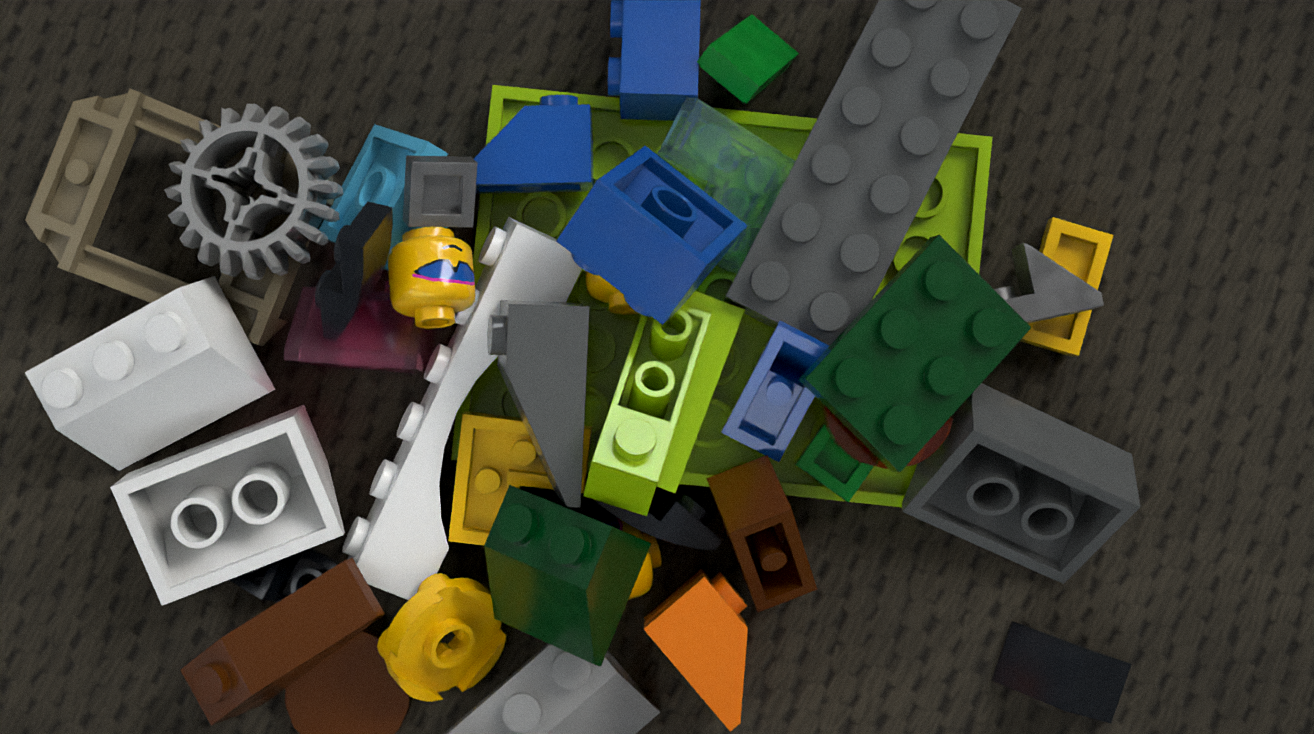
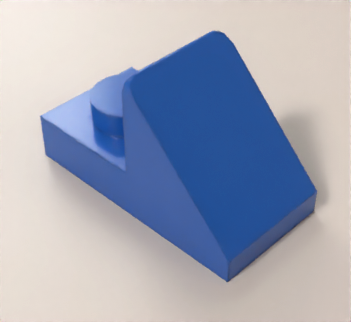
M779 321L763 348L754 370L721 433L779 462L815 397L798 379L822 355L829 345Z

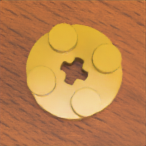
M439 573L427 577L420 584L417 594L403 605L389 628L379 637L377 649L385 660L388 673L409 696L417 700L433 702L443 700L438 692L447 691L454 686H457L461 692H464L482 680L499 659L504 649L507 635L500 629L501 621L494 619L491 592L483 584L463 577L450 579L446 574ZM450 632L455 635L448 644L440 642Z

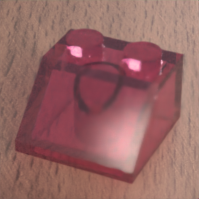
M389 281L385 282L384 292H371L336 341L323 337L321 309H318L315 305L316 288H302L285 344V361L317 367L425 373L427 364L434 352L435 328H419L415 325V318L402 315L393 309L390 299Z

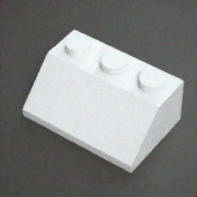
M215 276L175 289L25 372L55 429L119 471L275 390Z
M304 405L129 472L110 487L162 606L343 536L345 533L328 461Z

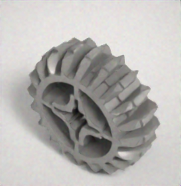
M247 103L242 118L231 108H221L220 128L208 120L198 121L200 132L204 138L199 143L188 138L180 140L182 148L190 153L185 164L180 161H174L168 165L171 172L182 177L181 184L172 185L164 189L168 198L182 203L168 215L173 224L186 227L179 238L182 244L191 249L199 248L197 257L203 264L213 266L219 263L221 273L236 277L243 269L246 276L253 280L263 279L267 266L272 273L279 276L288 274V255L302 264L310 262V253L305 244L308 240L319 245L328 243L327 235L318 230L322 219L328 222H337L340 218L337 211L326 206V202L329 199H336L344 194L342 186L336 182L326 180L340 169L338 161L330 156H323L329 145L326 139L319 134L310 135L311 125L301 117L289 121L288 112L277 106H272L265 115L263 108L257 104ZM284 147L296 165L299 179L298 194L286 190L282 181L285 165L280 162ZM246 149L243 158L238 164L227 169L223 168L234 155ZM252 184L258 187L262 185L263 189L277 197L271 198L260 195L257 200L250 196L247 198V195L233 187L239 186L249 189ZM213 190L221 192L226 201V212L223 219L229 222L226 233L219 226L214 214ZM281 214L289 215L286 221L274 232L255 240L256 235H263L267 223L272 218Z

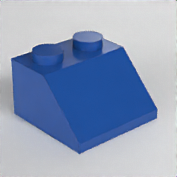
M644 146L595 182L556 241L571 252L573 260L579 267L593 275H600L623 293L626 302L631 308L644 316L653 317L663 325L686 303L748 225L651 149Z

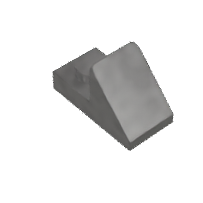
M1021 243L1012 249V258L1021 296L1015 297L1013 286L994 289L1026 323L1080 313L1104 306L1101 292L1026 243Z

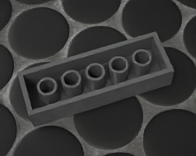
M879 0L723 302L745 309V314L774 329L778 322L782 321L830 346L872 301L1022 8L1007 0Z

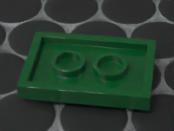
M936 235L927 240L798 380L892 472H901L1031 327L940 235Z

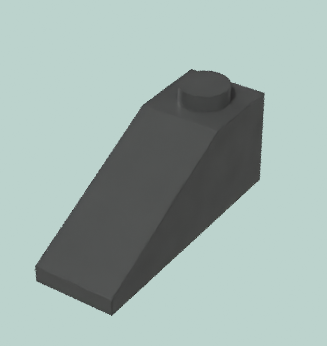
M500 300V315H490L488 320V354L498 355V368L556 496L567 507H581L589 306L569 302Z

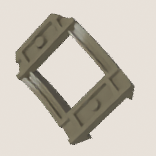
M130 88L126 94L105 99L100 96H94L73 101L25 219L40 242L46 243L59 262L57 268L150 303L179 287L190 284L92 245L138 131L141 130L182 147L180 140L188 138L199 143L204 138L200 132L198 122L204 121V119ZM246 149L234 155L225 165L233 167L238 164L243 158ZM283 150L280 162L285 165L282 176L284 187L286 190L298 194L299 179L296 165L291 155ZM333 175L326 180L333 182ZM262 185L260 187L256 186L252 196L256 200L260 195L271 198L277 197L263 189ZM329 199L326 203L333 205L334 199ZM281 214L272 218L267 223L263 235H256L255 240L274 232L286 221L289 215ZM310 240L306 242V248L308 247ZM288 255V274L282 276L272 273L268 266L261 280L248 278L243 269L236 277L224 273L220 276L218 284L247 338L254 344L264 346L287 323V321L279 317L301 264L290 255Z

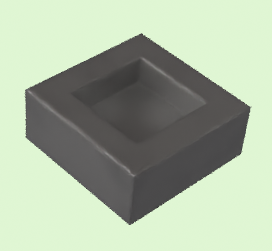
M406 156L403 221L408 227H473L477 162L472 157Z

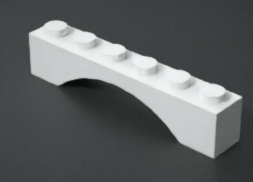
M508 217L503 230L493 227L486 238L479 256V262L486 266L475 287V302L468 309L455 314V323H458L448 346L438 344L432 353L424 373V379L431 383L421 404L411 402L407 407L397 430V437L403 439L399 451L393 462L384 459L379 466L369 493L371 496L376 497L367 519L357 517L354 520L344 542L343 553L349 555L348 559L353 558L367 584L406 600L417 594L420 584L427 577L437 574L449 549L441 519L439 487L444 447L456 413L470 389L498 356L488 354L487 330L489 316L500 315V300L566 302L582 270L573 260L571 252L556 241L557 239Z

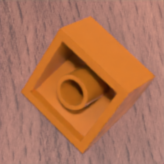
M700 569L644 617L643 629L731 732L741 723L748 627L740 613L748 606L721 572L710 579Z

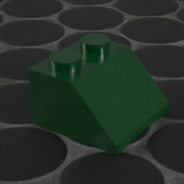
M509 485L484 545L494 619L601 667L651 543Z

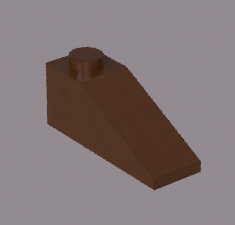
M353 558L339 563L220 638L184 666L181 672L212 726L262 706L385 613Z

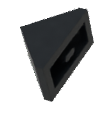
M1012 621L991 680L1061 710L1111 724L1132 664Z

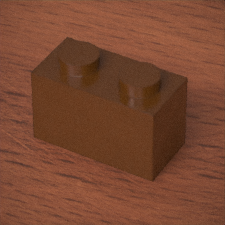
M768 455L706 478L757 612L759 613L818 590L791 506Z

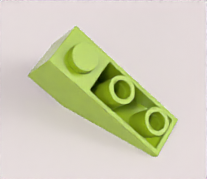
M683 305L663 325L653 317L641 315L591 461L584 497L640 515H648L711 313Z

